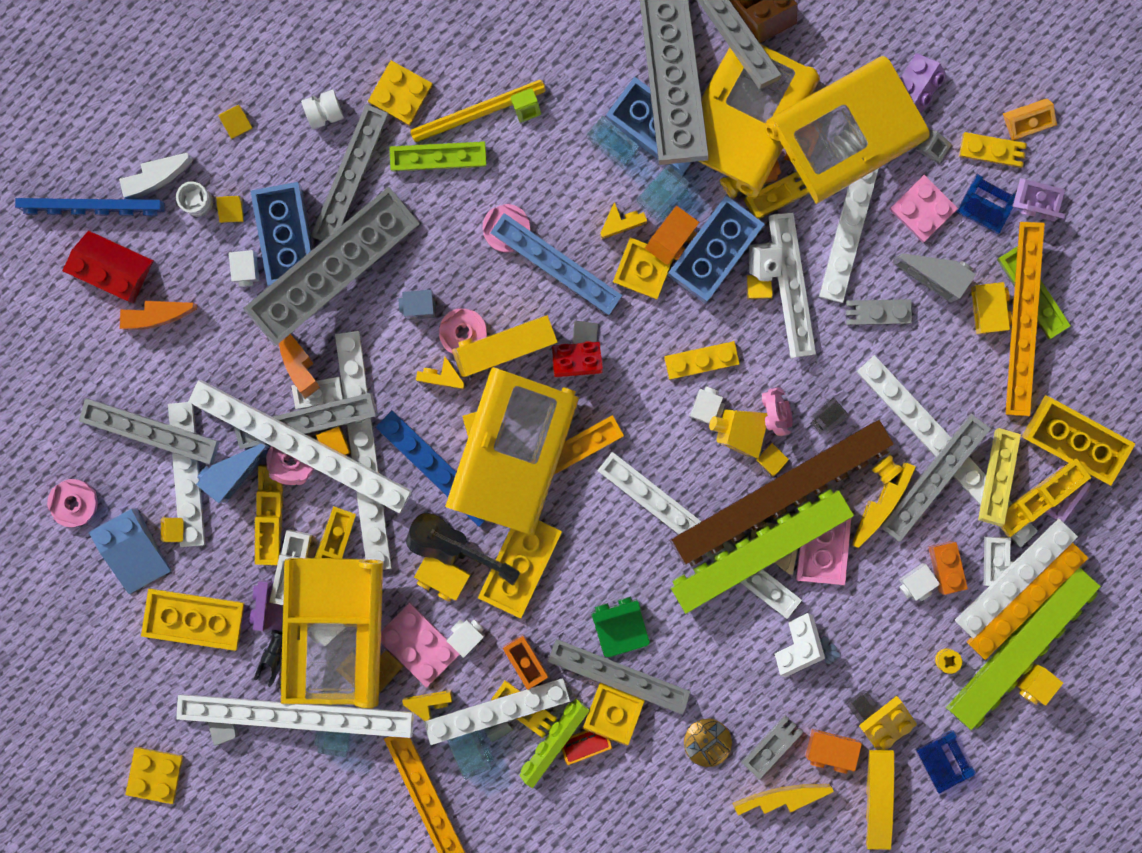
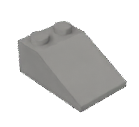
M903 253L892 261L894 265L950 303L961 298L976 276L972 272L973 268L963 261L957 262Z

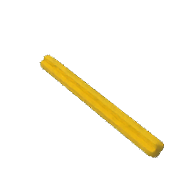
M539 79L411 129L410 133L413 141L419 142L513 105L511 96L532 88L535 96L542 94L546 91L545 85Z

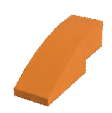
M145 301L144 310L120 309L119 329L143 330L166 325L197 310V304L190 302Z
M289 334L279 343L280 353L291 380L304 399L317 391L320 386L307 370L313 365V362L294 337Z

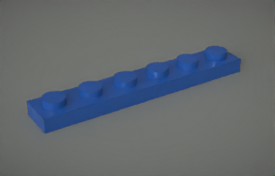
M15 198V208L23 211L25 215H38V211H47L48 215H62V211H71V215L84 216L86 211L95 212L97 216H110V212H119L120 216H134V212H143V216L156 217L158 212L165 213V203L161 200Z
M391 410L375 428L448 497L456 471ZM466 514L478 527L485 521Z

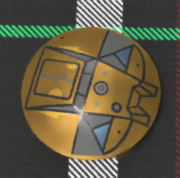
M707 718L693 723L688 728L684 737V748L687 756L695 764L703 767H713L721 764L730 754L732 747L731 735L721 722Z

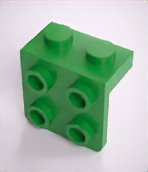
M632 596L619 599L617 605L609 607V604L605 603L594 607L595 611L591 612L605 657H612L649 645L648 634L637 599L632 600Z

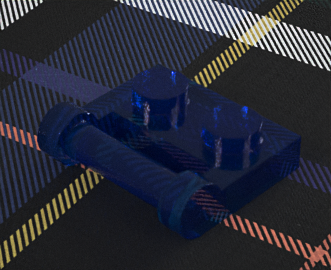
M976 174L956 212L999 234L1013 209L1016 194H1010L985 181L983 176ZM977 188L1005 201L1004 208L975 194Z
M950 730L915 749L938 794L976 774L973 766H969L956 741L957 735L954 730ZM948 744L961 769L960 773L955 774L941 746Z

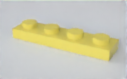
M997 428L994 432L978 517L979 521L1000 527L1005 524L1021 434Z

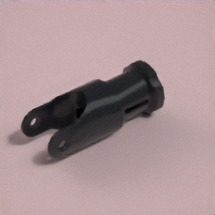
M279 630L271 631L272 638L268 648H265L254 676V680H257L264 665L267 663L271 667L272 672L268 687L273 685L282 665L283 632Z

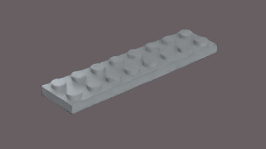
M639 0L659 165L708 160L688 0Z
M387 187L248 303L243 310L270 342L276 346L417 227L419 222L392 189Z

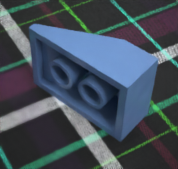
M261 443L216 463L210 468L205 467L197 478L200 480L196 485L216 502L227 503L267 455L271 445Z
M137 508L130 509L89 532L99 553L128 594L171 572L168 563Z

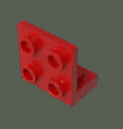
M586 341L577 344L563 343L552 346L554 377L603 373L600 342Z

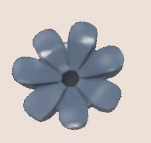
M823 636L820 642L825 656L824 660L827 664H831L840 657V653L836 651L837 647L834 644L829 645V638Z

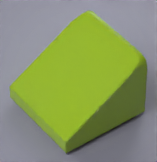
M532 88L511 96L519 123L542 115Z

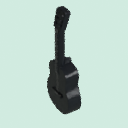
M422 513L413 520L406 537V545L414 554L435 558L447 565H453L459 558L464 559L468 557L499 572L498 575L511 585L515 584L520 574L518 570L505 562L503 564L466 546L465 534L451 528L439 516L432 513Z

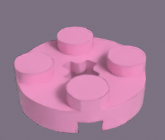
M503 204L491 209L486 214L483 221V233L487 243L493 249L503 253L515 252V250L490 234L503 213L529 231H531L530 222L521 208L512 204Z
M468 309L450 311L442 319L439 328L440 341L443 347L450 353H452V349L459 347L458 342L466 340L464 337L458 338L456 336L459 333L458 327L460 326L462 328L468 327L470 330L467 332L468 337L466 339L472 338L473 341L487 337L486 325L482 317L475 311Z
M781 387L769 389L768 392L762 394V402L767 409L768 415L765 417L766 427L769 431L773 430L777 436L789 435L791 431L788 428L792 427L793 424L789 401L783 400L781 395H785V392Z
M271 446L266 457V467L270 478L285 485L304 484L312 475L314 468L295 458V465H287L284 460L288 461L289 457H294Z
M68 479L51 490L47 505L54 517L53 519L58 524L65 527H78L87 524L94 517L98 507L96 491L88 483L78 479ZM74 496L79 505L71 510L67 500L72 499Z

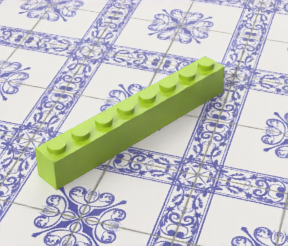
M829 489L819 495L820 500L812 504L808 501L798 507L799 512L793 516L788 513L777 519L778 524L772 528L768 525L756 532L757 537L750 541L748 538L735 544L736 549L728 553L727 550H724L715 555V561L709 565L703 562L693 568L695 573L686 577L683 574L672 581L674 585L670 589L684 613L692 611L853 517L854 515L840 491L836 490L833 492Z
M1079 567L1010 635L946 706V709L970 730L981 726L985 721L984 716L990 709L993 711L999 706L1002 701L1000 698L1006 691L1009 693L1018 684L1016 680L1033 668L1034 664L1032 662L1038 656L1042 657L1049 650V644L1054 638L1058 639L1063 635L1070 620L1074 621L1082 613L1081 608L1086 602L1090 603L1097 597V590L1101 586Z

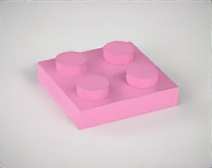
M923 175L889 210L924 243L958 208Z

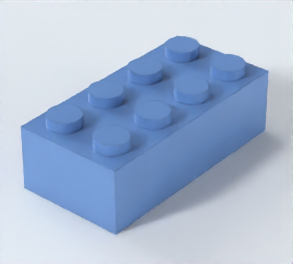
M634 77L606 114L605 121L658 159L650 87ZM693 162L666 164V166L682 177Z
M299 182L250 191L268 286L313 250L303 189Z
M725 196L668 272L667 276L706 304L759 233L764 223L728 196Z

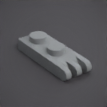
M911 299L846 301V306H855L856 310H846V316L856 315V320H846V325L912 323Z
M786 715L777 722L741 761L759 780L803 733L800 728L794 734L790 733L796 726L793 721L786 728L783 726L789 720Z

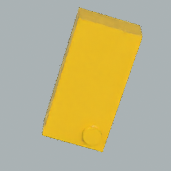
M546 315L476 341L469 338L458 342L459 347L452 349V353L461 377H465L558 342L549 317Z
M1046 395L1021 436L1068 463L1077 458L1088 474L1112 486L1135 446L1134 442Z

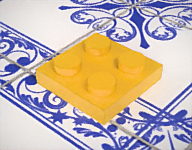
M390 60L367 102L410 126L433 83Z
M629 238L612 283L657 300L672 261L669 265H666L645 249L646 243Z
M599 683L582 729L628 746L645 700Z
M896 696L861 723L859 727L876 750H887L902 736L910 733L917 723L903 702Z
M135 747L125 795L173 804L183 755Z

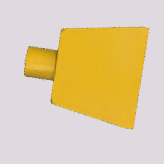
M725 409L722 418L716 416L711 418L709 428L712 431L718 432L717 443L744 456L759 458L766 430L765 417L768 415L767 413Z

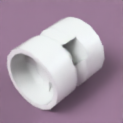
M333 89L321 93L318 99L312 96L301 100L312 130L325 126L326 121L334 123L344 119Z
M186 182L179 187L176 193L178 206L189 215L202 217L213 206L211 193L200 183Z

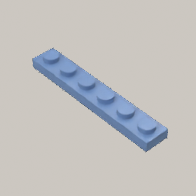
M505 213L502 214L491 230L490 234L605 314L609 315L622 297L620 293Z

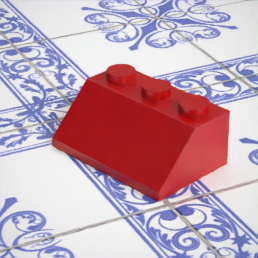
M88 230L71 250L62 271L134 304L154 260Z

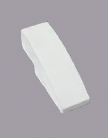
M183 153L142 163L141 174L119 179L123 197L133 200L160 189L190 165L193 161L192 156L188 153Z
M290 529L286 531L282 553L279 555L270 603L283 605L285 559L307 558L312 534Z

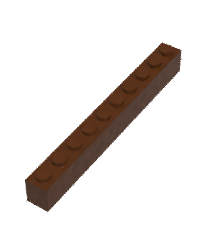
M880 419L874 421L669 541L682 564L687 565L689 563L692 567L703 561L702 555L710 551L713 555L725 548L723 543L731 539L732 542L743 538L745 530L751 527L753 530L766 524L764 519L771 515L775 519L786 513L785 507L793 503L796 507L808 500L806 495L814 491L815 494L824 491L828 488L827 483L833 479L837 483L848 477L847 471L855 467L858 471L869 464L868 459L876 456L879 459L890 452L888 448L894 445Z

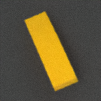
M1077 458L1072 460L1008 506L1005 524L1001 526V529L1008 537H1012L1029 522L1035 521L1051 507L1058 505L1091 479V476Z
M903 463L896 483L888 482L884 484L878 503L873 501L867 502L853 538L852 546L859 548L877 531L904 493L916 466Z
M266 465L258 466L255 565H278L282 533L283 484L270 478Z
M869 750L866 787L867 849L891 850L894 806V751Z
M800 784L756 793L732 804L738 816L758 806L766 814L785 804L791 813L834 791L830 784Z

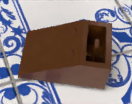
M729 0L759 44L797 24L798 3L795 0Z

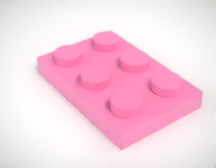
M851 518L799 548L797 581L845 585Z
M411 603L381 631V643L426 688L460 655L446 641L447 639Z

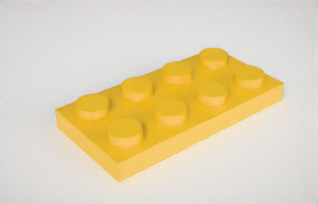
M540 520L538 521L534 536L510 528L496 560L503 564L504 562L518 570L520 574L515 584L511 585L498 575L499 572L491 569L478 599L521 619L562 531Z
M149 588L141 637L237 651L245 602Z

